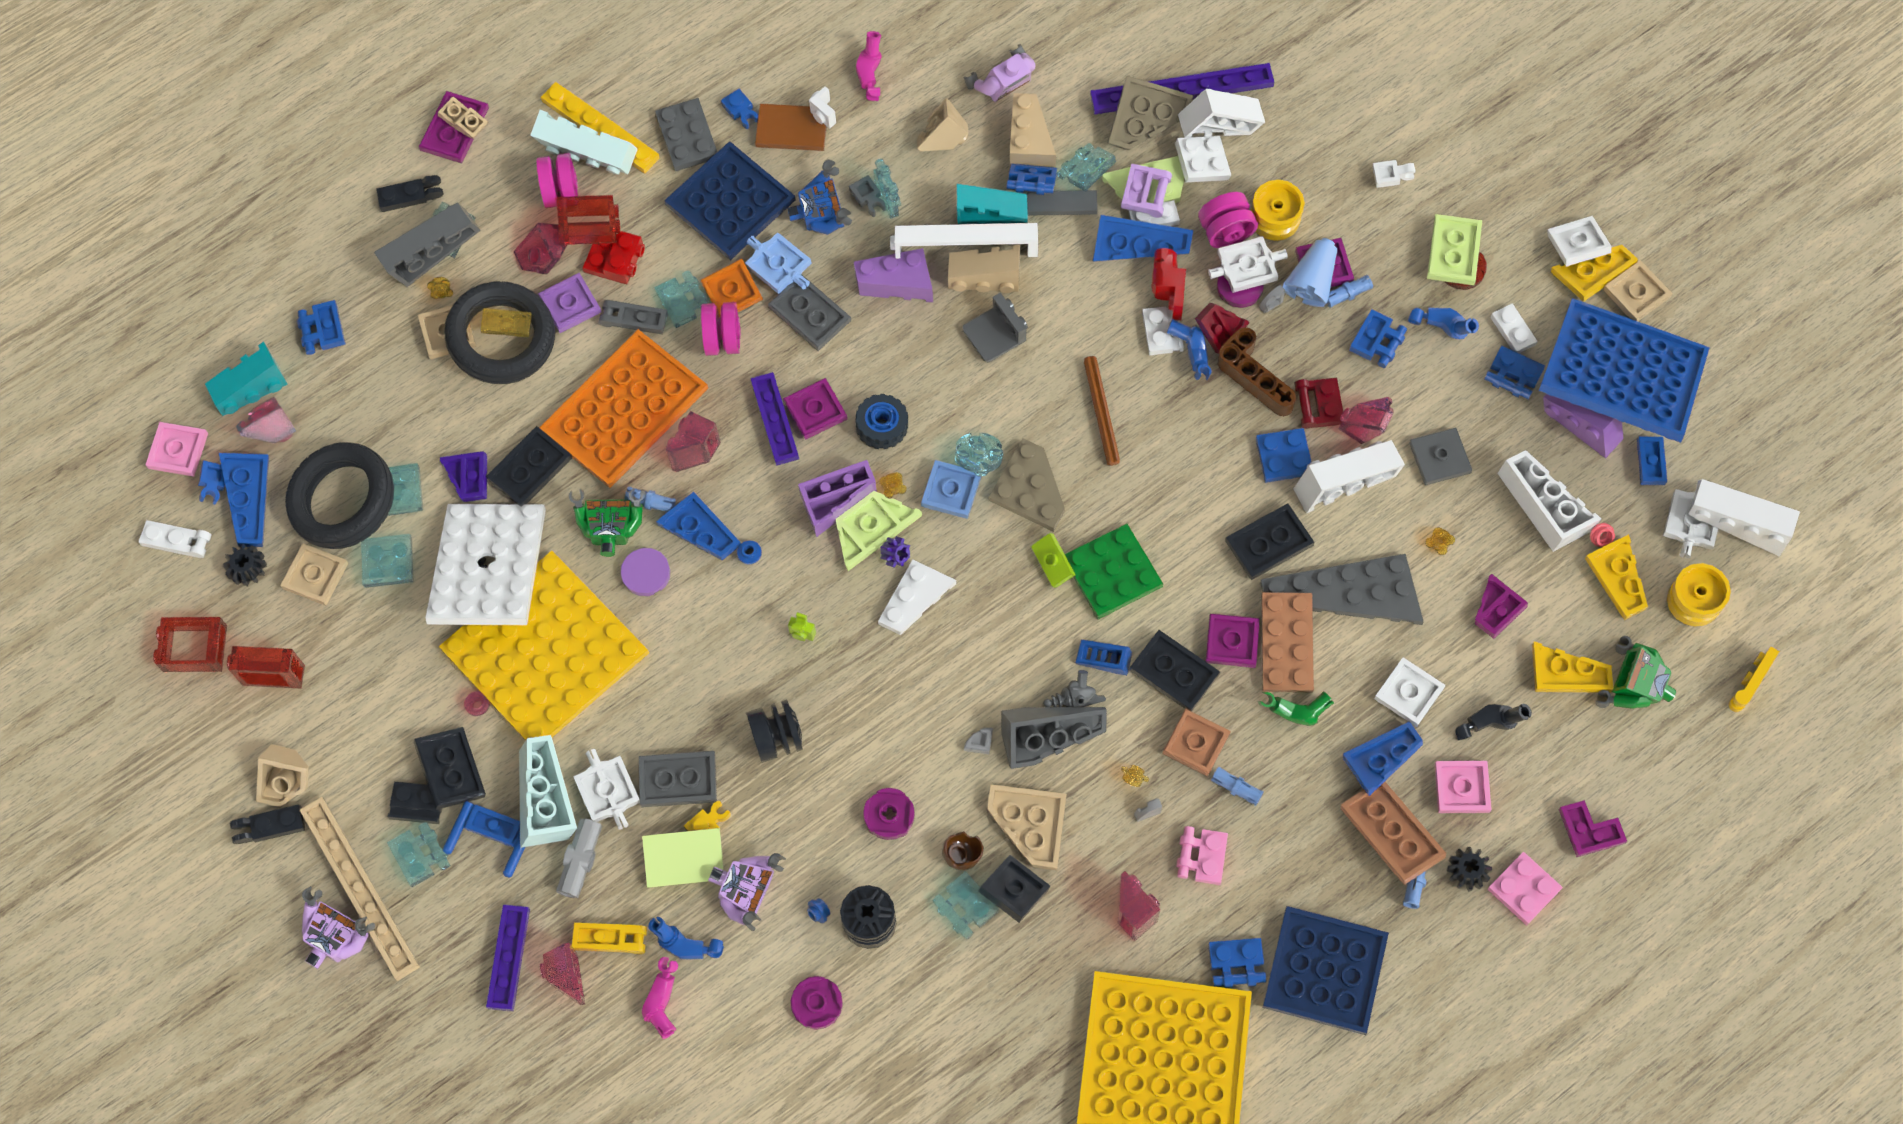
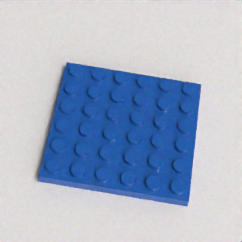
M1572 298L1539 391L1681 443L1686 432L1710 347Z

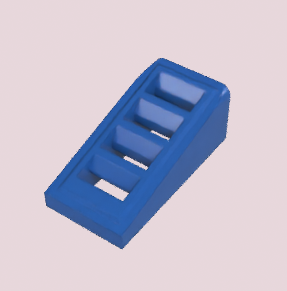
M1081 639L1075 663L1127 676L1132 651L1127 646ZM1089 648L1092 649L1090 660L1086 659ZM1100 650L1102 651L1100 661H1096ZM1112 653L1110 663H1108V654ZM1119 655H1120V656H1121L1120 662H1119V664H1117L1118 657H1119Z

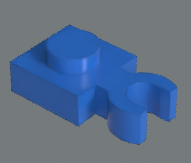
M740 88L721 100L722 106L734 120L739 117L741 118L742 126L745 129H749L747 120L750 118L758 123V114L752 110L753 104Z
M203 461L198 486L205 488L202 489L199 495L200 502L204 501L206 495H211L213 497V505L217 504L220 498L219 491H223L225 486L221 464Z

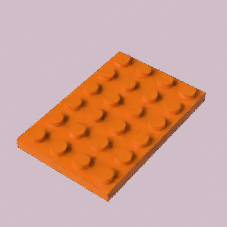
M638 329L539 428L567 450L573 459L607 487L611 488L708 389V384Z

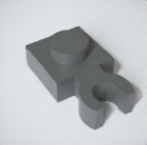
M869 175L849 185V191L861 207L868 205V211L872 217L876 216V212L873 209L876 206L886 211L884 200L879 198L881 197V191Z

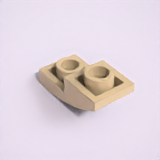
M454 97L438 112L440 118L471 139H474L488 124V121L471 107L468 109Z

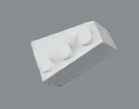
M1212 89L1202 91L1199 96L1178 114L1184 138H1191L1193 133H1204V137H1211L1214 132H1223L1224 136L1251 135L1265 123L1258 99Z

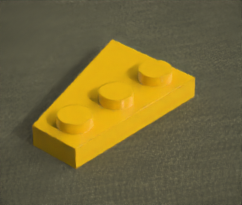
M1621 244L1612 247L1611 253L1570 266H1560V264L1553 266L1551 273L1584 302L1603 289L1606 284L1636 264L1638 258Z
M1629 534L1585 557L1588 565L1624 620L1646 610L1648 607L1643 585L1636 569L1635 555H1633L1630 546L1631 539Z
M1533 642L1535 692H1599L1601 690H1607L1609 693L1612 692V665L1583 656L1576 657L1565 653L1564 650L1557 648L1554 650L1542 646L1543 644Z

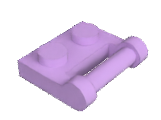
M1131 164L1121 208L1148 213L1156 218L1162 217L1164 211L1162 205L1167 185L1171 182V172ZM1152 179H1156L1159 182L1154 203H1148L1147 199Z

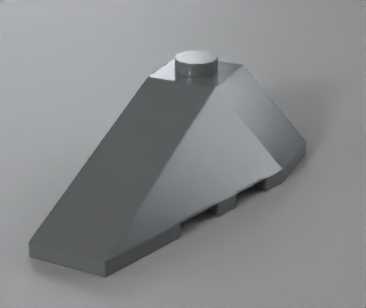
M1023 707L1001 711V735L1011 769L1037 765L1043 762L1042 759L1054 753L1058 755L1064 752L1063 749L1075 743L1082 744L1106 732L1107 709L1105 707Z

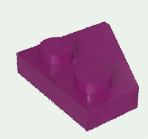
M1491 574L1476 615L1475 625L1495 639L1528 607V602Z

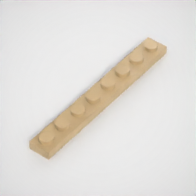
M320 797L300 809L301 814L360 918L367 917L365 921L366 926L370 923L375 924V929L370 931L369 934L394 978L399 981L420 968L325 799Z

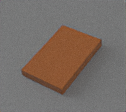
M760 104L755 144L759 148L824 151L827 126L816 121L810 111V106Z

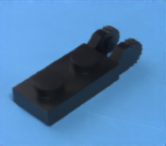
M438 175L425 176L423 179L376 188L381 212L423 204L429 200L443 197L442 188H431L439 185L441 178Z
M293 805L251 815L249 818H239L230 821V828L234 830L251 827V833H241L233 836L232 843L236 845L252 841L256 843L305 831L303 815L300 812V809H302L301 805Z

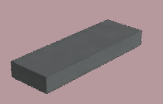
M1097 190L1054 191L1053 194L1044 193V195H1037V192L1027 191L1028 216L1097 215Z

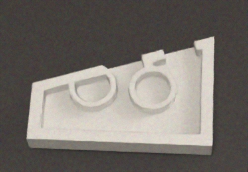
M912 560L882 613L878 624L901 635L922 616V613L927 608L935 604L948 589L955 586L956 580Z

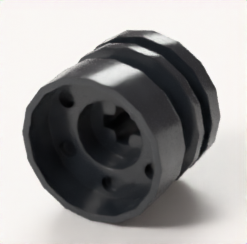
M787 699L781 701L784 712L778 714L775 703L771 704L772 716L770 717L766 716L762 707L746 712L762 763L778 758L777 746L782 745L787 755L791 754L788 743L792 741L797 752L803 750L800 725L796 713L790 707Z
M871 885L859 886L850 891L842 901L840 915L843 929L848 939L856 946L866 949L879 948L894 935L897 925L894 903L889 894L880 887ZM863 911H872L873 917H864Z

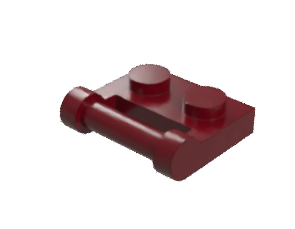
M1337 377L1317 380L1300 379L1294 382L1295 391L1299 394L1303 416L1301 419L1302 428L1344 425L1345 417ZM1308 391H1314L1318 417L1312 416Z

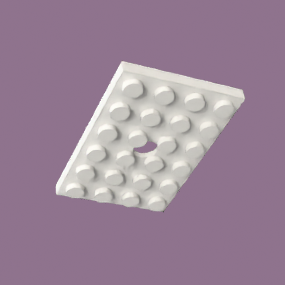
M518 504L447 505L426 613L427 624L527 625L546 512L543 504H524L522 507ZM484 556H492L496 559V561L489 564L488 568H481L477 563Z

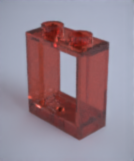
M613 195L556 197L559 245L616 243V233H620V219H615L619 218L618 204H614ZM608 216L609 221L568 223V217Z
M161 617L160 626L156 629L158 647L153 653L154 663L162 672H222L227 624L221 617ZM209 631L206 659L171 660L174 632Z
M232 646V652L227 657L228 670L242 686L302 689L305 664L293 649Z

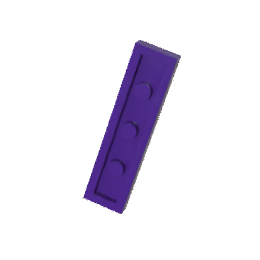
M774 373L750 378L776 466L799 460L798 451Z
M503 905L486 1004L487 1009L514 1012L530 914L529 907Z

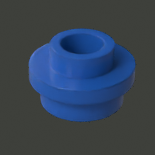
M748 540L739 545L737 555L742 563L750 565L759 561L762 550L757 542ZM747 549L754 550L752 554L748 555L745 553Z
M820 898L812 899L808 902L809 908L807 913L810 918L815 922H826L827 917L831 914L827 904Z

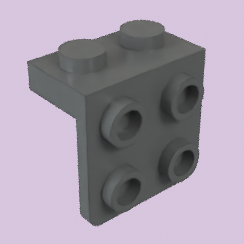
M1001 292L992 297V309L963 325L964 334L987 363L1026 341L1028 328L1026 321L1022 316H1017L1014 312L1013 303L1009 298L1005 299Z

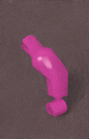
M876 31L867 32L865 49L860 53L856 63L858 79L861 87L866 89V99L869 101H879L880 87H874L876 85L874 72L879 66L882 57L879 51L881 34Z
M662 957L658 961V968L662 973L657 974L642 1008L644 1021L651 1022L662 1039L670 1037L676 1031V1027L664 1013L671 997L675 979L670 973H674L678 969L676 961H670L669 967H667L668 957Z

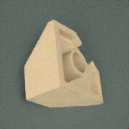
M947 98L928 118L926 132H920L917 138V149L919 151L951 150L958 144H963L967 139L968 124Z
M271 744L258 757L256 802L281 807L295 796L307 790L308 765L295 749Z

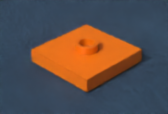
M743 259L701 279L711 302L718 308L720 318L721 306L724 302H736L737 310L740 312L763 300Z

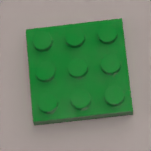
M1128 523L1065 554L1075 573L1073 578L1098 620L1163 587L1162 580Z

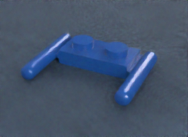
M465 801L442 849L443 852L447 855L452 854L464 828L475 834L512 848L514 847L503 870L505 877H512L525 847L520 848V821Z

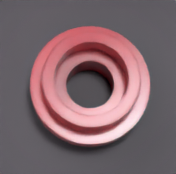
M1607 523L1597 524L1590 533L1591 542L1598 547H1604L1615 539L1614 529Z

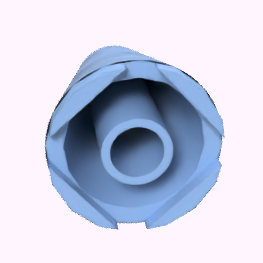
M1322 238L1313 243L1285 280L1283 288L1286 294L1294 299L1297 295L1303 298L1302 303L1310 306L1324 307L1326 305L1337 254V248L1334 246L1335 243L1333 241Z

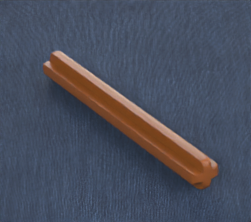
M1088 356L1084 358V365L1106 462L1109 466L1118 465L1120 457L1097 357Z

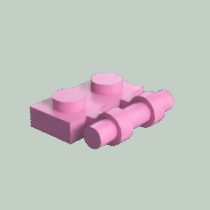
M1185 826L1184 833L1180 836L1179 844L1182 847L1180 858H1177V877L1187 879L1188 871L1191 870L1196 871V882L1221 885L1228 833L1202 829L1201 839L1193 837L1194 828ZM1192 848L1199 849L1198 861L1190 859Z

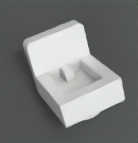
M824 87L811 96L809 100L810 111L818 123H824L830 129L836 124L835 111L827 105L830 101L829 89Z

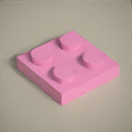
M159 422L146 467L152 470L194 477L208 432L205 429Z
M1487 761L1435 762L1438 813L1491 812Z
M1522 852L1487 890L1527 926L1563 887L1526 853Z

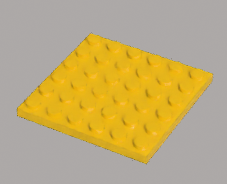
M550 551L537 562L527 625H463L439 645L441 651L525 741L527 738L555 736L649 654L648 649L553 551Z
M1095 971L1077 1124H1239L1252 991Z

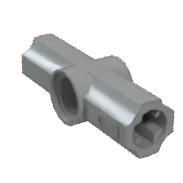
M580 818L573 842L568 845L564 855V869L556 890L557 893L569 898H579L586 874L591 871L594 864V850L602 828L600 823Z

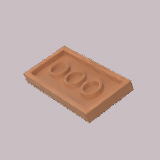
M1262 592V692L1313 693L1312 593Z
M1386 782L1370 796L1367 795L1365 790H1362L1341 804L1343 813L1404 885L1446 858V852Z

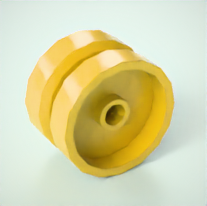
M1271 180L1260 185L1256 190L1251 211L1258 223L1257 230L1255 231L1258 235L1273 241L1285 240L1294 235L1299 228L1305 205L1303 194L1297 186L1284 180Z
M1704 563L1691 564L1680 572L1669 588L1667 594L1668 608L1673 616L1683 624L1694 627L1705 626L1714 621L1728 603L1731 593L1729 581L1722 571L1712 565Z

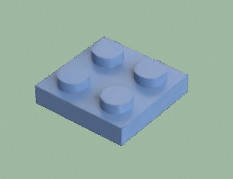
M935 460L921 501V507L968 519L982 472Z

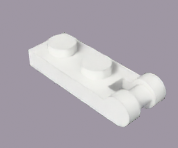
M146 520L139 544L154 549L204 558L206 553L205 545L209 543L212 535L203 530L196 531ZM196 540L195 545L191 546L192 541Z

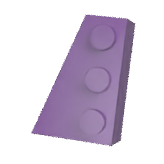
M923 248L901 252L900 258H896L895 254L854 262L859 295L889 298V296L904 297V300L914 298L933 302V290Z
M1548 394L1543 397L1546 414L1559 422L1605 459L1623 440L1621 421Z
M867 460L798 484L801 499L816 537L834 525L836 518L871 492H877L876 481Z

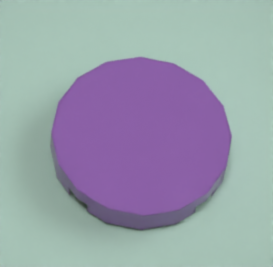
M641 548L633 551L625 558L621 566V577L624 585L630 592L638 596H651L666 587L670 579V567L666 557L661 552L652 548Z

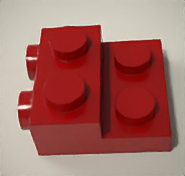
M599 229L583 265V272L627 285L630 277L633 278L636 273L638 258H641L645 251L642 237L620 230L616 234Z

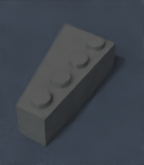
M457 202L376 250L374 253L387 273L408 287L481 230L468 211Z

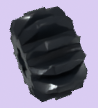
M242 544L240 550L232 547L234 552L232 555L225 554V558L228 560L223 563L224 569L227 570L225 572L228 579H232L236 585L242 582L244 586L248 587L250 580L258 583L256 577L258 575L265 576V572L262 570L267 567L266 561L263 560L265 556L255 546L251 545L248 548Z
M1467 847L1465 852L1458 849L1455 852L1456 856L1449 858V862L1452 865L1447 867V872L1454 873L1449 879L1451 882L1459 881L1458 889H1461L1465 884L1467 891L1471 892L1474 886L1477 889H1481L1483 882L1490 880L1487 873L1492 871V867L1485 865L1489 861L1488 856L1480 857L1481 849H1478L1475 854L1472 852L1471 847ZM1468 865L1473 867L1471 873L1466 871Z

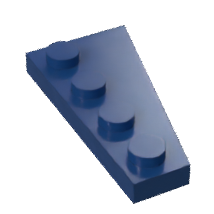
M1100 215L1093 262L1154 257L1155 251L1160 248L1171 249L1177 255L1189 254L1193 230Z
M219 453L238 547H241L242 544L247 547L251 545L263 547L269 455Z

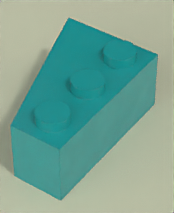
M957 184L958 225L1028 223L1027 194Z
M264 341L258 345L259 350L250 357L247 354L240 358L242 362L233 369L227 367L205 383L216 408L222 416L233 414L239 408L249 403H255L261 397L278 392L282 387L288 385Z

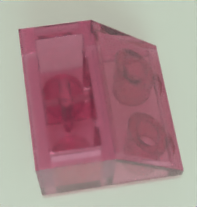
M692 411L689 412L686 418L683 417L681 419L675 437H671L666 445V452L673 471L679 472L710 462L721 443L715 422Z
M1124 871L1121 874L1119 883L1117 923L1135 942L1158 922L1161 909L1159 908L1160 903L1151 893L1147 895L1141 889L1142 884L1139 879L1133 874L1129 876Z

